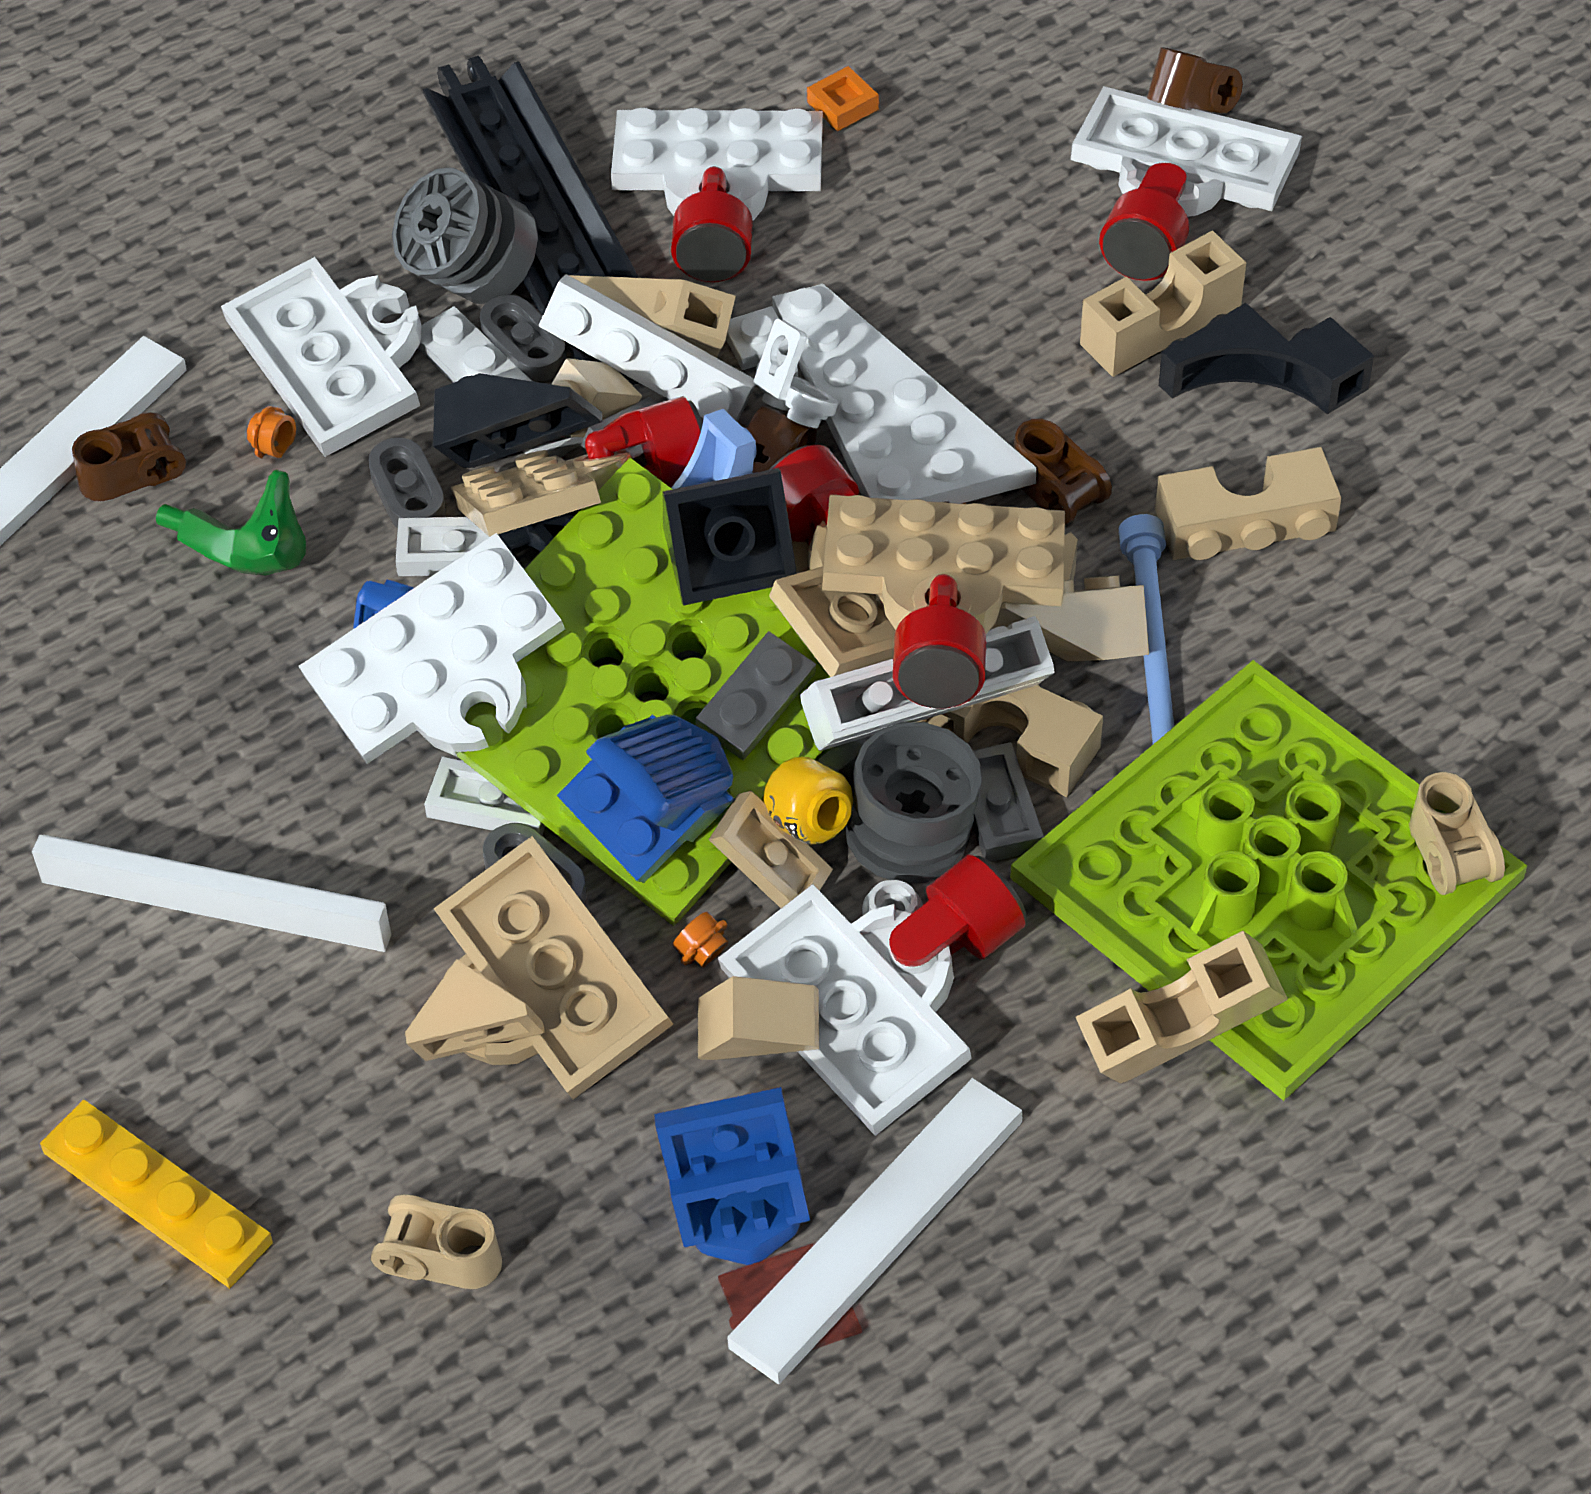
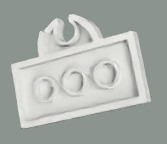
M313 257L221 306L228 324L324 457L420 406L416 391L399 370V367L411 359L420 344L422 325L416 306L410 307L405 291L398 287L381 283L378 275L358 279L339 290L318 260ZM403 313L401 318L395 322L380 323L388 315Z
M495 533L299 665V668L367 764L415 731H418L435 748L457 756L458 752L479 751L489 747L481 728L470 725L465 721L468 710L477 703L488 702L495 705L496 719L500 727L508 734L517 724L523 708H527L526 684L517 666V662L564 631L565 627L560 617L497 533Z

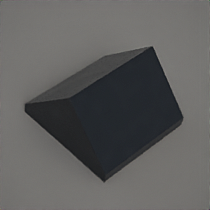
M779 468L662 492L663 530L683 606L771 588L775 580L797 574L782 475Z

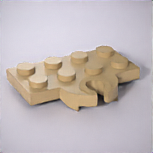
M533 836L434 908L435 912L466 953L459 961L526 1003L543 1021L544 1033L505 1043H486L484 1048L464 1052L471 1058L491 1065L518 1064L539 1053L565 1091L574 1100L674 1025Z

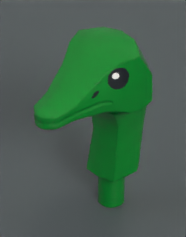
M278 469L268 476L264 493L252 516L241 528H231L202 510L195 508L184 511L163 504L156 514V523L177 531L178 541L205 557L239 573L266 576L298 567L306 554V538L298 523L290 499V479L288 473Z

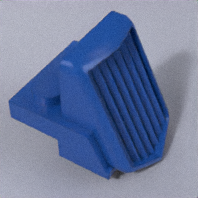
M652 714L649 718L624 726L618 732L597 739L586 750V753L592 760L557 795L635 880L645 883L686 840L694 842L735 800L727 791L732 786L734 776L719 738L671 714L660 717Z
M781 1087L654 1114L656 1131L669 1179L671 1199L684 1247L695 1245L701 1253L708 1256L755 1266L796 1235L800 1223L810 1221L801 1170Z

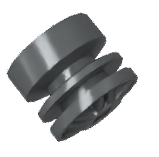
M455 168L435 169L419 178L405 194L396 212L392 232L394 253L403 268L475 304H486L495 297L510 295L525 279L534 261L538 241L535 219L526 205Z
M926 722L897 723L878 730L863 743L855 762L851 785L854 800L851 816L846 824L847 844L859 863L875 875L889 880H900L905 883H926L939 878L963 859L970 840L974 821L973 814L978 803L982 784L980 762L968 743L950 730Z

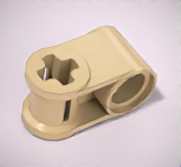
M1439 772L1427 776L1420 783L1409 828L1425 860L1428 874L1435 889L1441 895L1453 893L1456 885L1482 878L1487 879L1489 882L1501 880L1505 871L1502 849L1496 835L1488 827L1470 786L1456 774ZM1434 809L1445 811L1446 814L1437 812Z
M398 1195L391 1199L388 1207V1213L391 1216L390 1224L383 1243H378L374 1246L371 1254V1261L379 1270L386 1274L407 1279H425L465 1289H478L487 1286L497 1278L502 1267V1256L492 1221L485 1213L475 1209H464L434 1203L414 1195ZM481 1246L474 1253L468 1255L458 1254L466 1247Z

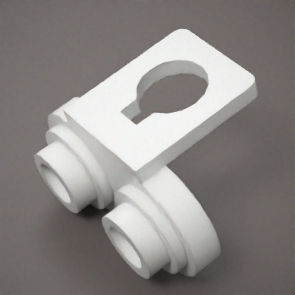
M776 319L753 383L765 391L762 398L763 402L788 411L787 418L794 422L818 428L821 419L827 420L828 416L832 417L835 415L839 402L813 384L794 375L807 335L787 321ZM787 338V357L783 364L778 367V349L781 342Z

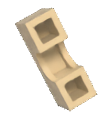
M1212 230L1171 252L1168 270L1164 278L1146 295L1126 276L1083 299L1080 345L1114 377L1166 349L1176 339L1186 338L1205 327L1217 315L1227 314L1239 307L1242 303L1246 262Z
M1322 447L1267 456L1263 492L1251 496L1237 495L1226 490L1219 483L1213 466L1158 476L1155 511L1158 518L1164 524L1165 539L1173 560L1188 557L1204 560L1213 557L1221 551L1244 547L1250 550H1260L1271 545L1273 542L1299 537L1303 540H1315L1324 536L1327 532L1336 531L1341 495Z
M1036 685L918 722H926L948 729L966 743H969L978 731L986 727L1004 726L1015 730L1021 735L1017 741L1016 757L1023 777L1068 798L1101 747L1103 715L1094 712L1082 702L1067 700Z
M1241 931L1187 959L1191 970L1175 982L1162 988L1142 993L1130 988L1076 1016V1020L1100 1073L1119 1083L1129 1081L1287 1001L1288 998L1262 944L1246 932Z

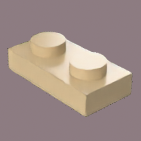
M752 791L736 796L709 838V841L780 908H783L812 884L820 891L833 870L808 844L782 831L771 819L765 803Z

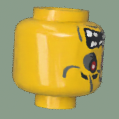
M794 757L783 762L771 774L765 786L763 802L776 825L782 831L806 844H822L834 838L848 823L854 800L852 788L842 774L810 757Z

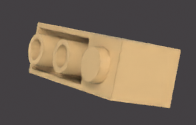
M569 275L716 358L725 343L736 297L734 295L682 279Z
M1119 575L1084 578L1085 590L1075 591L1074 580H1064L1062 607L1002 603L997 622L995 623L999 626L1008 627L1014 622L1035 616L1039 621L1049 652L1066 661L1109 660L1149 655L1144 585L1120 586Z

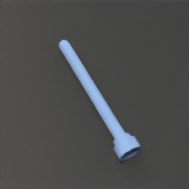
M1139 514L1125 519L1120 524L1119 539L1121 552L1134 564L1136 585H1144L1149 655H1143L1152 742L1154 744L1174 727L1156 561L1161 556V552L1165 549L1166 541L1162 520L1153 515Z

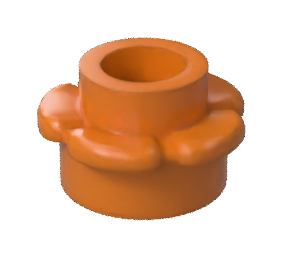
M267 406L261 412L256 413L251 418L247 428V439L251 446L255 448V455L261 459L265 454L281 458L296 436L294 418L284 414L281 408ZM275 441L278 442V446H274Z
M707 911L692 920L680 932L672 944L683 956L681 963L688 965L696 960L704 968L722 953L729 943L723 937L724 930H726L728 925L725 920L717 922Z

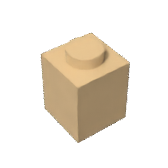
M566 359L551 384L570 387L602 412V420L638 403L642 398V395L618 370L603 362ZM589 427L570 433L572 437H585Z

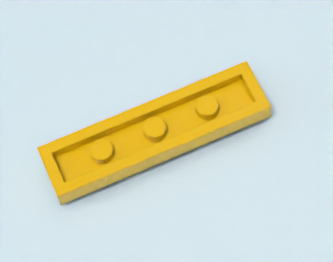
M84 1099L40 1142L45 1155L229 1289L273 1243L270 1232Z

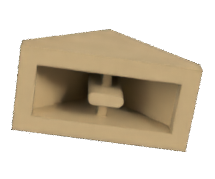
M456 959L405 1031L407 1045L425 1061L484 1048L486 1043H505L544 1033L543 1021L526 1003Z
M732 976L698 998V1059L718 1060L819 1049V989L814 985Z

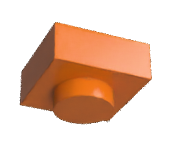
M847 66L807 87V103L816 111H823V118L838 132L879 110V94Z

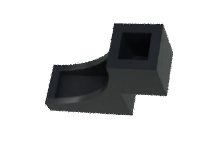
M1244 303L1227 314L1217 315L1205 327L1188 337L1176 339L1168 345L1161 354L1158 386L1173 399L1187 391L1211 384L1225 382L1258 383L1292 392L1313 403L1326 414H1329L1369 389L1374 355L1331 317L1312 328L1300 330L1288 341L1247 303Z

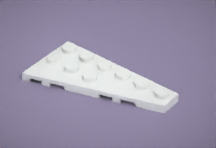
M824 284L772 296L773 309L778 318L787 321L807 335L798 362L806 381L839 402L835 415L832 417L828 416L826 422L862 496L898 500L919 499L928 502L950 501V503L961 504L1036 484V467Z

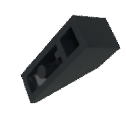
M478 373L462 377L457 382L435 389L433 447L462 468H475L601 423L602 412L570 387Z

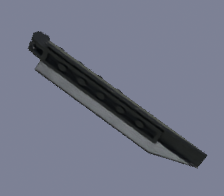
M481 57L469 58L467 72L472 83L461 85L451 65L438 67L439 84L445 96L429 88L423 89V94L465 173L526 205L535 219L538 236L535 258L523 282L540 313L544 315L559 280L565 274L573 276L638 278V274L520 62H514L502 77L497 80L496 76H491ZM564 341L577 360L602 362ZM621 373L632 385L639 383L636 380Z

